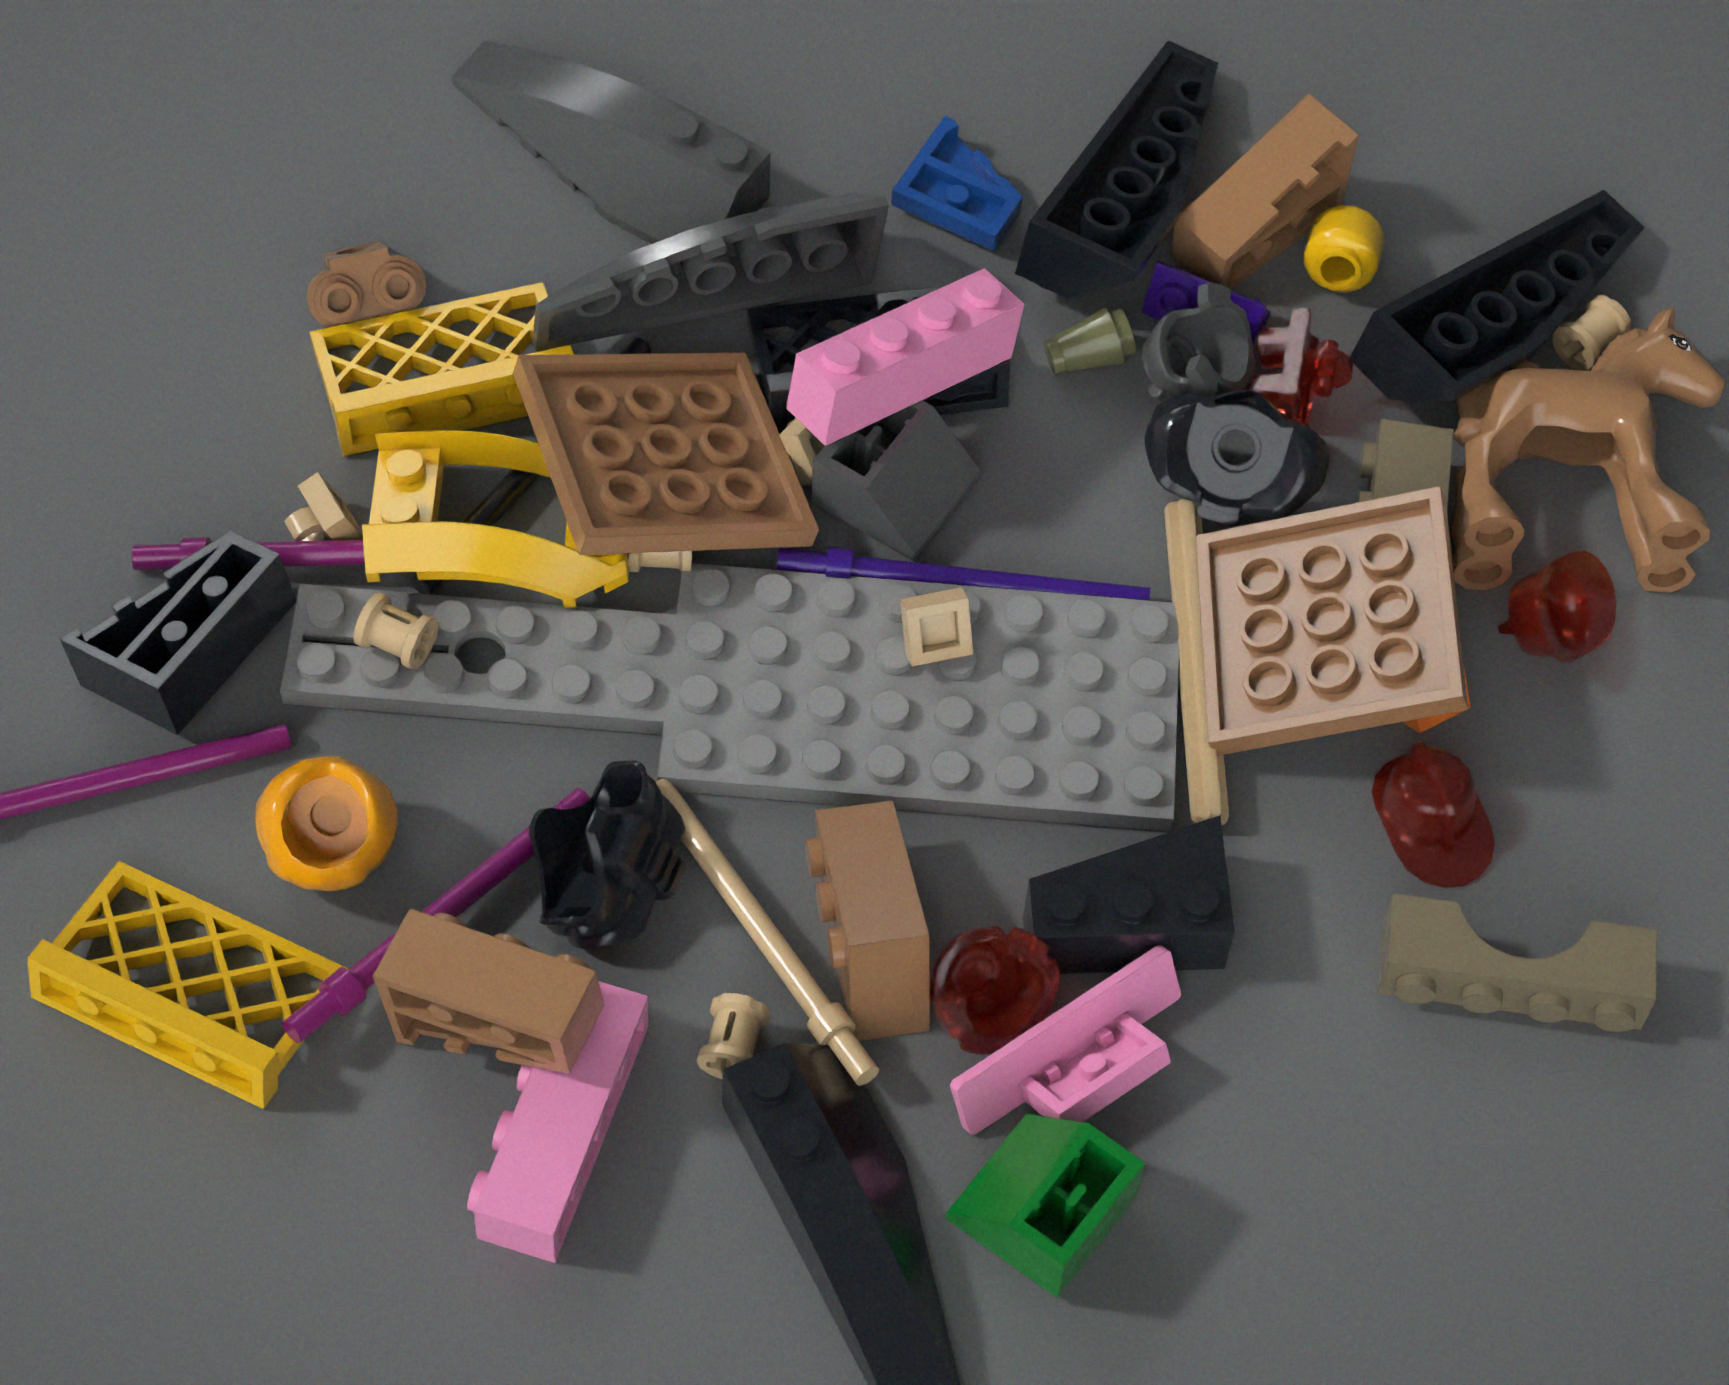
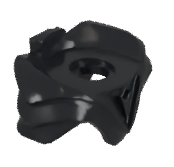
M1251 390L1232 391L1218 396L1178 394L1166 398L1154 409L1144 436L1149 465L1155 479L1164 490L1182 498L1198 502L1197 513L1200 517L1227 525L1237 523L1241 514L1270 520L1291 515L1321 489L1326 479L1330 461V452L1327 444L1316 431L1287 417L1264 395ZM1232 430H1242L1251 436L1255 444V452L1247 462L1237 463L1226 460L1222 456L1219 445L1220 439L1225 433Z
M636 760L610 762L603 771L592 797L585 804L563 810L557 808L539 809L535 812L530 823L529 837L537 861L541 885L542 914L539 923L546 925L553 933L567 937L571 945L576 948L603 947L635 939L645 929L654 900H666L675 894L686 867L684 861L675 852L685 832L684 821L674 805L661 793L656 782L646 773V768L641 762ZM591 860L593 862L595 874L588 873V867Z

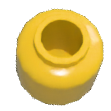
M1338 205L1323 211L1315 218L1309 230L1304 248V266L1309 277L1320 287L1332 292L1342 293L1360 290L1370 283L1379 268L1384 249V232L1379 221L1368 211L1356 206Z

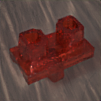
M1310 308L1292 309L1289 326L1260 329L1258 355L1262 368L1283 367L1282 373L1253 375L1251 391L1264 395L1281 413L1309 427L1314 393L1319 397L1325 398L1331 396L1333 389L1347 385L1352 379L1353 362L1347 354L1339 350V344L1336 341L1328 339L1320 344L1319 339L1309 331L1312 317Z

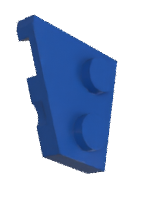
M944 116L892 189L891 205L994 251L1020 214L1023 197L1006 178H1002L995 173L993 163L980 149L974 152L971 151L958 136V124L952 118Z

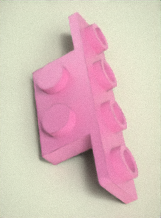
M1162 945L1155 946L953 1079L950 1083V1088L962 1127L969 1134L976 1135L1024 1102L1042 1116L1084 1122L1170 1064L1171 1060L1166 1043L1142 1024L1176 1002L1181 996L1171 952Z

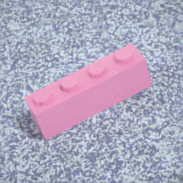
M981 269L796 353L786 409L825 446L1012 358L1024 303L987 269Z
M599 981L605 1005L571 1072L565 1073L521 1065L516 1088L522 1093L514 1112L504 1110L500 1116L492 1141V1149L498 1151L489 1172L480 1170L477 1173L469 1193L467 1210L474 1212L477 1239L552 1263L557 1261L649 1027L648 996Z

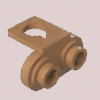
M380 241L322 254L324 264L329 269L321 271L311 280L306 293L307 306L312 316L322 325L333 327L415 309L424 298L426 279L421 268L413 260L399 254L389 255L388 248Z

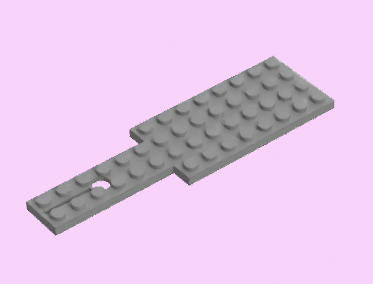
M691 563V571H681L676 614L578 606L577 608H564L563 605L310 584L299 585L280 688L282 704L662 735L657 781L663 778L671 781L678 792L845 806L893 800L895 810L1171 832L1174 822L1179 645L1175 603L856 576H851V579L826 577V574L697 563ZM962 587L969 600L973 655L911 666L905 654L900 599ZM380 592L391 598L393 606L419 618L422 615H429L437 619L439 629L431 651L448 652V654L430 652L425 662L415 670L403 666L401 658L380 648L370 647L365 649L360 646L307 641L355 644L353 636L358 617L367 601L375 593ZM474 638H489L503 647L505 658L495 662L490 667L488 673H471L464 670L460 660L455 657L462 644Z

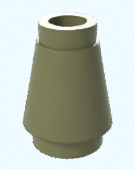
M1103 308L1054 335L1053 338L1043 341L1045 353L1054 375L1065 371L1072 372L1124 364L1125 357L1136 354L1134 336L1128 319L1121 308L1111 312L1107 308Z

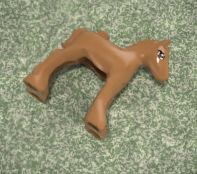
M1672 306L1658 313L1648 329L1641 330L1635 328L1623 335H1617L1614 341L1609 342V346L1606 347L1603 356L1598 357L1597 363L1593 365L1591 371L1540 369L1537 364L1525 361L1510 370L1502 371L1494 379L1456 399L1460 419L1453 438L1461 446L1465 447L1466 463L1456 473L1457 504L1450 530L1455 547L1452 555L1455 582L1465 589L1487 590L1498 587L1509 579L1512 574V553L1524 537V528L1516 513L1498 494L1496 478L1516 460L1542 458L1565 465H1600L1607 471L1616 492L1620 518L1626 541L1633 557L1636 577L1644 591L1672 593L1691 583L1696 573L1689 554L1709 541L1710 528L1703 510L1663 483L1656 460L1657 420L1649 395L1657 393L1669 396L1700 408L1714 407L1725 389L1726 382L1683 333L1674 329L1675 311Z

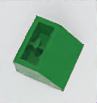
M1026 1113L949 1208L945 1219L1058 1298L1137 1197L1145 1162L1089 1123Z

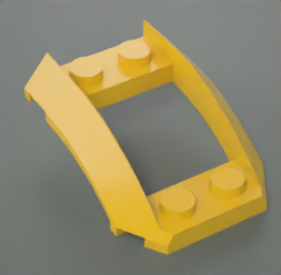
M462 430L374 433L379 452L369 524H362L365 573L368 582H380L381 573L416 572L418 580H472L500 583L556 597L563 601L564 608H577V598L603 585L606 594L628 583L629 553L579 555L567 522L565 545L523 532L495 526L462 522H438L444 465L492 466L535 473L551 478L539 443L506 435Z

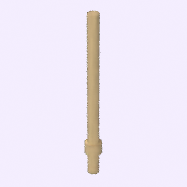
M664 778L658 780L656 784L661 793L674 805L684 821L685 832L681 838L682 842L809 1017L807 1027L820 1045H829L857 1085H864L877 1076L879 1068L854 1035L856 1025L840 1003L830 1002L673 783Z

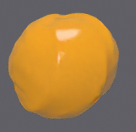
M321 756L301 760L276 775L269 782L256 803L255 824L257 837L265 852L268 866L280 879L303 890L332 892L346 890L363 883L366 877L387 858L397 836L398 811L390 789L375 774L362 768L357 763L342 757Z

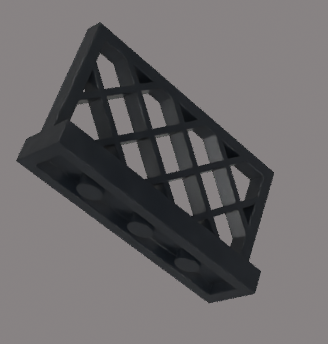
M944 286L747 309V323L766 403L779 434L796 417L786 409L793 372L775 373L787 362L794 365L796 353L801 352L802 350L800 349L811 338L821 343L840 334L825 327L829 321L845 319L856 324L854 326L856 327ZM787 326L797 331L785 343L766 334L764 328ZM1008 359L923 401L932 405L939 415L1008 407L1010 361Z

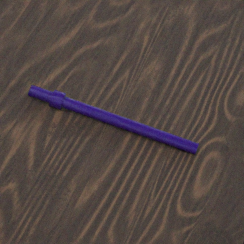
M829 547L828 553L789 548L778 549L776 570L819 573L826 574V577L851 579V576L1150 600V588L853 556L854 549Z

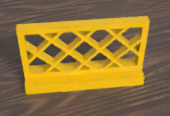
M536 283L309 331L312 348L335 421L337 437L343 457L378 449L374 433L434 430L463 431L527 417L528 413L513 371L518 355H521L530 343L533 344L535 316L526 324L509 318L507 315L512 310L535 306L538 302L547 298L548 294L544 283ZM465 320L479 324L469 337L448 329L453 323ZM494 330L515 337L505 350L484 343ZM408 332L421 336L410 349L389 342L395 335ZM436 342L456 349L455 353L446 363L426 356V353ZM347 345L361 348L350 362L328 353V349ZM571 345L526 355L574 354ZM377 355L398 362L387 375L366 368ZM472 356L488 361V363L462 368ZM413 368L430 374L403 381ZM354 381L371 387L344 393Z
M121 861L116 863L52 943L42 939L27 957L31 998L263 1110L278 1091L279 1074L303 1041L296 1043L285 1032L274 1049L249 1038L245 1025L281 1017L282 1021H284L320 993L318 988L315 993L287 998L281 981L282 977L307 973L324 981L340 967L346 968ZM125 887L148 898L150 909L113 916L110 903L122 888ZM193 919L205 925L208 936L170 943L165 924ZM156 926L161 946L123 953L118 933ZM108 935L114 955L86 960L71 952L80 941ZM247 945L262 952L265 963L228 971L223 950ZM213 953L218 973L181 981L175 960ZM166 962L171 983L144 988L130 980L128 970ZM271 981L276 1001L239 1008L234 991L235 987ZM224 990L229 1011L203 1016L189 1009L186 998Z

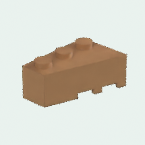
M1308 93L1202 195L1182 209L1180 217L1173 225L1174 233L1170 256L1190 274L1232 289L1309 234L1315 218L1323 211L1343 204L1359 134Z
M893 800L815 810L816 837L805 839L807 866L811 878L820 877L821 882L816 883L818 913L821 923L829 922L830 928H827V945L832 969L837 968L844 1008L856 1025L854 1035L859 1041L929 1032V932Z
M409 909L373 974L397 1043L414 1046L419 1035L446 1039L443 1046L448 1052L464 1055L470 1044L498 1048L495 1056L499 1061L565 1073L571 1072L605 1005L596 971L592 970L588 964L579 958L567 954H559L557 957L530 949L528 945L514 936L499 933L494 937L470 929L461 920L445 913H436L434 916Z

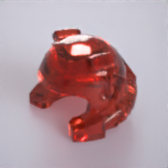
M996 925L987 928L971 929L955 936L940 950L933 965L932 980L930 981V1000L935 1004L937 1019L942 1029L953 1039L959 1041V1046L962 1050L976 1055H991L1043 1021L1055 1000L1060 977L1056 959L1050 958L1046 953L1050 948L1031 932L1018 927H1013L1008 935L1005 934L1000 926Z

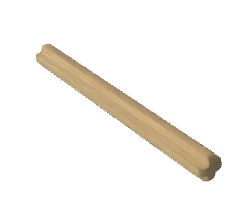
M1181 498L1179 501L1169 502L1166 505L1164 516L1172 602L1175 603L1179 645L1178 676L1191 819L1196 823L1220 816L1221 825H1224L1229 819L1224 755L1217 756V750L1210 748L1207 731L1196 535L1203 534L1202 518L1197 513L1198 505H1195L1194 501Z

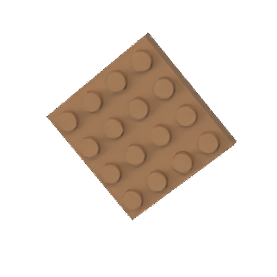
M746 353L518 355L513 375L579 555L807 547L813 545L819 531L818 525L788 453L779 437L780 434Z
M1441 486L1196 535L1208 744L1210 748L1217 750V756L1468 710L1446 500Z

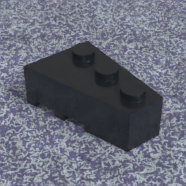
M231 530L164 572L163 575L166 582L138 600L133 601L128 595L112 605L115 614L83 635L76 628L60 639L80 686L179 735L296 603V598L280 554Z
M1217 816L1030 878L1023 912L1028 975L1117 972L1157 945H1162L1171 952L1175 970L1225 969L1235 931L1221 817Z

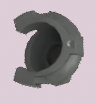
M1207 283L1198 286V308L1169 312L1157 323L1144 343L1142 354L1146 374L1153 382L1148 389L1149 394L1153 398L1162 402L1166 398L1178 394L1218 396L1232 391L1247 390L1253 385L1256 358L1253 355L1250 325L1245 310L1230 299V288L1217 283Z

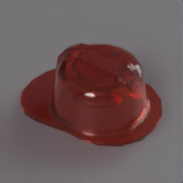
M1584 550L1570 552L1545 565L1543 569L1520 578L1510 590L1508 599L1509 618L1497 625L1499 633L1514 635L1521 649L1531 656L1554 657L1562 663L1573 662L1600 647L1611 634L1615 624L1617 605L1614 585L1607 568L1597 556Z
M1422 741L1414 744L1409 754L1387 762L1375 775L1371 792L1375 809L1383 823L1395 854L1407 871L1425 883L1442 888L1464 886L1482 875L1491 863L1495 841L1491 824L1476 793L1471 771L1459 757L1446 750L1428 748L1425 742Z

